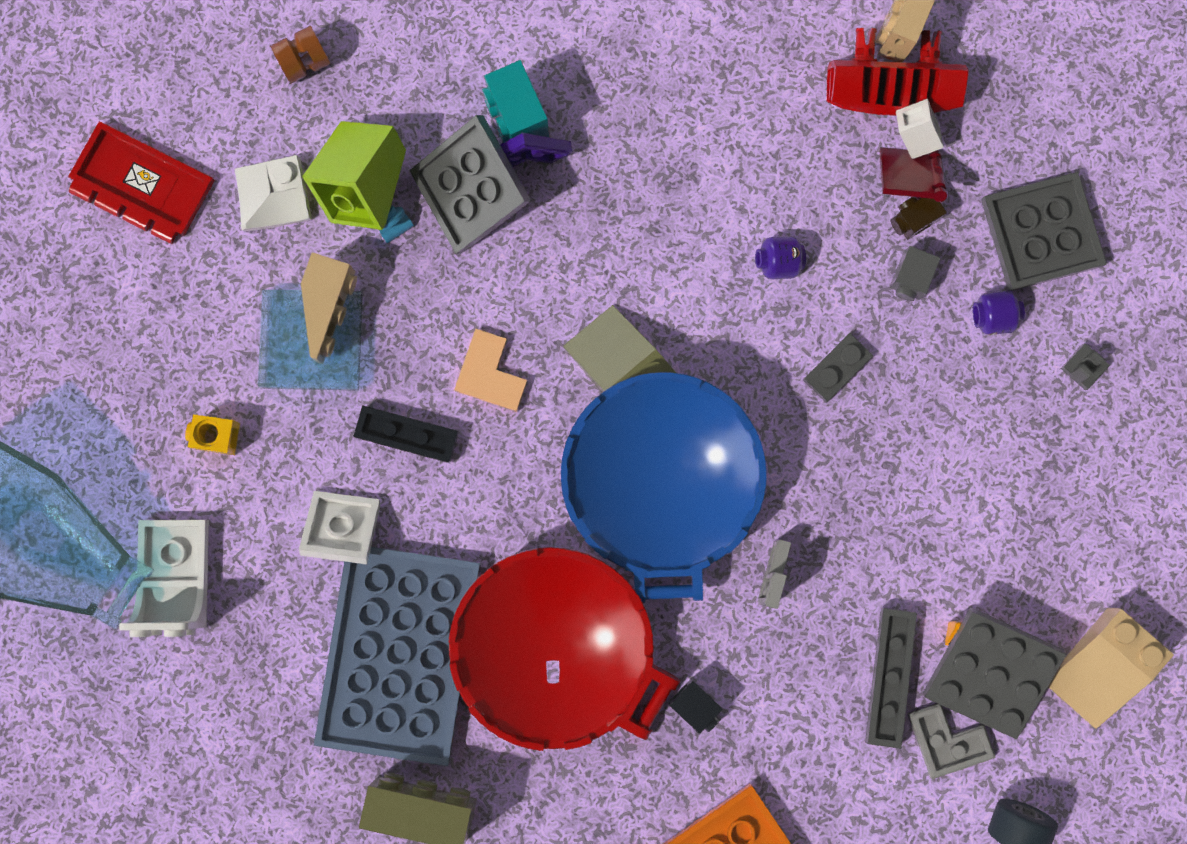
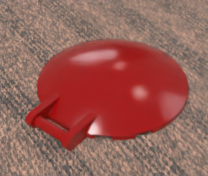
M554 547L536 548L516 553L497 562L480 575L470 586L462 598L452 621L449 635V666L456 690L459 691L464 702L469 707L470 713L486 729L505 741L527 749L544 751V749L565 748V750L579 748L591 744L593 740L609 731L612 732L618 726L641 739L647 740L652 732L650 727L671 690H676L680 683V679L653 664L654 646L651 624L646 609L634 588L613 567L596 557L577 550ZM547 661H559L558 683H548ZM653 679L660 684L640 719L637 720L632 717V714Z

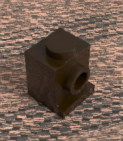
M911 197L898 206L900 212L890 219L893 229L898 235H904L907 240L911 239L940 221L947 214L940 202L930 198L917 197V200L916 197Z

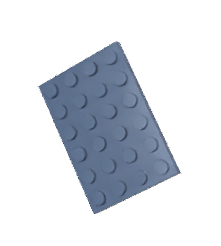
M371 547L367 564L344 561L313 746L442 766L449 765L460 693L456 690L449 666V635L455 612L467 590L479 577L481 563Z

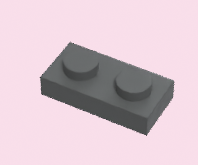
M849 333L803 381L827 403L873 355Z

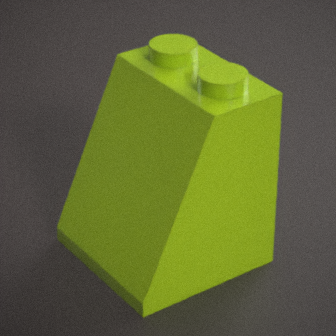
M341 121L302 177L331 223L383 230L389 215L406 149L394 126Z

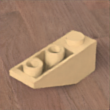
M312 252L301 281L310 357L316 362L323 364L325 357L329 358L334 350L335 338L332 337L336 326H341L346 315L344 303L347 294L352 295L354 292L357 276H355V270L350 264Z

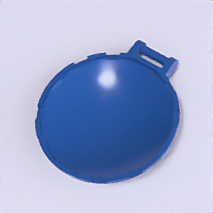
M656 372L634 376L611 386L598 395L584 409L573 425L565 444L561 463V487L570 519L574 522L585 542L604 559L610 560L627 571L634 572L635 591L642 603H646V600L693 598V601H703L702 569L711 566L712 563L718 561L727 553H731L748 534L763 503L767 470L759 435L749 417L730 396L716 386L696 377L672 372ZM692 576V584L645 586V578Z

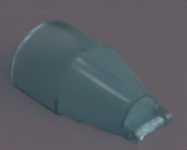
M0 441V599L89 615L117 629L122 621L119 619L144 579H149L154 569L131 557L57 473ZM128 567L133 570L108 611L100 609V605L115 585L124 568Z

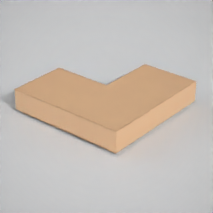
M475 329L454 391L517 412L527 380L497 370L507 339Z

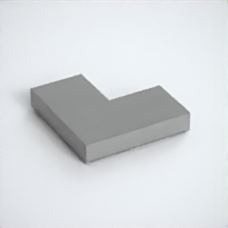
M776 540L773 543L757 601L759 605L778 609L787 575H783V571L791 546L790 542Z
M938 703L908 713L930 779H935L996 758L983 724L952 734L943 707Z

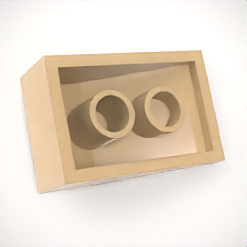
M1107 608L1064 658L1048 688L1091 726L1097 729L1152 682L1174 654L1124 610L1120 608Z

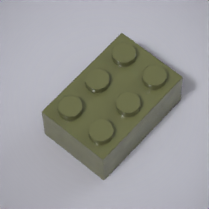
M384 773V777L378 776L368 786L359 829L425 844H466L477 798L470 797L471 792L466 789L451 787L450 792L437 790L438 784L431 781L418 780L417 785L404 782V776Z

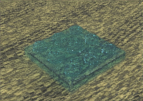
M262 289L258 388L359 391L362 292L354 291L352 295L347 294L344 307H346L344 321L341 326H336L332 337L335 338L334 350L329 358L325 357L324 363L321 364L310 357L302 290Z

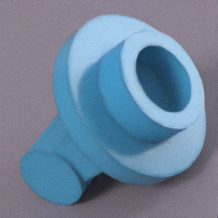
M391 205L386 225L383 230L379 231L388 244L414 227L402 207Z

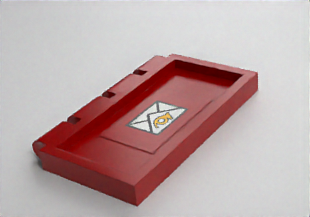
M100 121L68 175V178L73 180L69 187V193L89 203L92 202L95 194L98 193L94 205L116 217H119L124 207H127L122 217L124 221L146 232L154 221L151 234L170 244H173L178 234L185 236L215 181L212 177Z

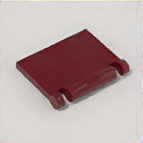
M880 147L882 194L930 198L936 202L946 200V183L942 156L939 150L912 159L908 150Z

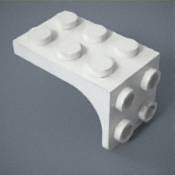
M138 520L135 606L130 619L125 623H119V630H130L129 637L162 635V630H164V637H182L196 635L197 628L207 627L209 520Z

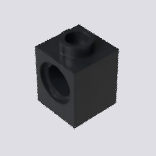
M691 678L668 702L669 706L699 734L704 729L710 732L722 718L719 713L723 709Z

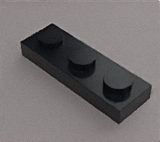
M362 405L353 437L450 464L459 431Z

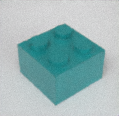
M521 60L484 75L486 87L482 89L485 97L484 101L491 118L497 117L495 118L498 126L497 130L503 143L521 133L549 137L547 116Z

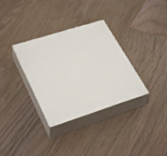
M314 491L299 546L300 556L367 564L379 515L380 499Z

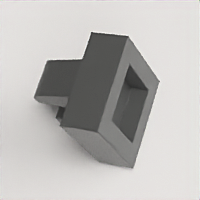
M1084 343L1060 369L1084 390H1088L1110 365L1098 352L1092 350Z

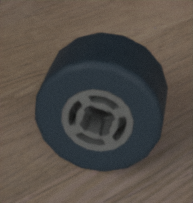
M1000 799L997 802L988 826L990 836L1001 844H1052L1058 829L1057 822L1045 812L1012 799Z

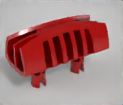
M856 28L855 58L851 60H833L829 62L827 67L826 102L846 110L897 116L896 110L928 99L934 113L963 107L969 71L966 65L942 64L943 61H939L942 35L940 30L933 32L932 41L930 40V30H922L920 60L916 61V63L878 62L877 59H874L876 28L868 30L866 44L864 28Z

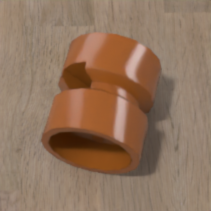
M311 25L296 32L293 40L284 38L270 45L290 84L306 77L307 70L309 69L316 72L331 64ZM308 51V53L304 54L302 57H300L298 54L300 52Z

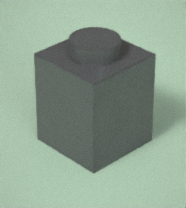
M909 246L902 254L889 288L896 290V296L901 299L914 301L916 298L920 300L927 294L941 258Z

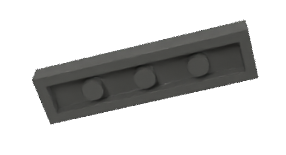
M881 608L865 743L902 749L917 613Z

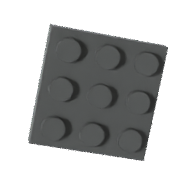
M475 115L409 170L455 254L465 252L532 201L483 115Z
M1078 172L987 195L981 199L1008 291L1026 288L1107 265Z
M970 607L926 685L923 694L925 698L1014 739H1018L1066 657V653L1060 647Z

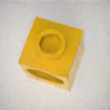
M193 414L192 422L187 424L185 439L188 441L187 447L200 451L235 456L240 423L229 419ZM215 426L218 431L217 438L212 443H207L205 439L206 431L210 427Z

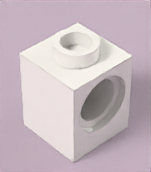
M928 99L896 110L899 133L912 159L944 148L940 125Z

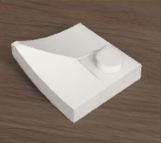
M294 155L234 169L240 202L241 229L243 231L268 229L312 220L306 183L302 177L304 173L301 158Z

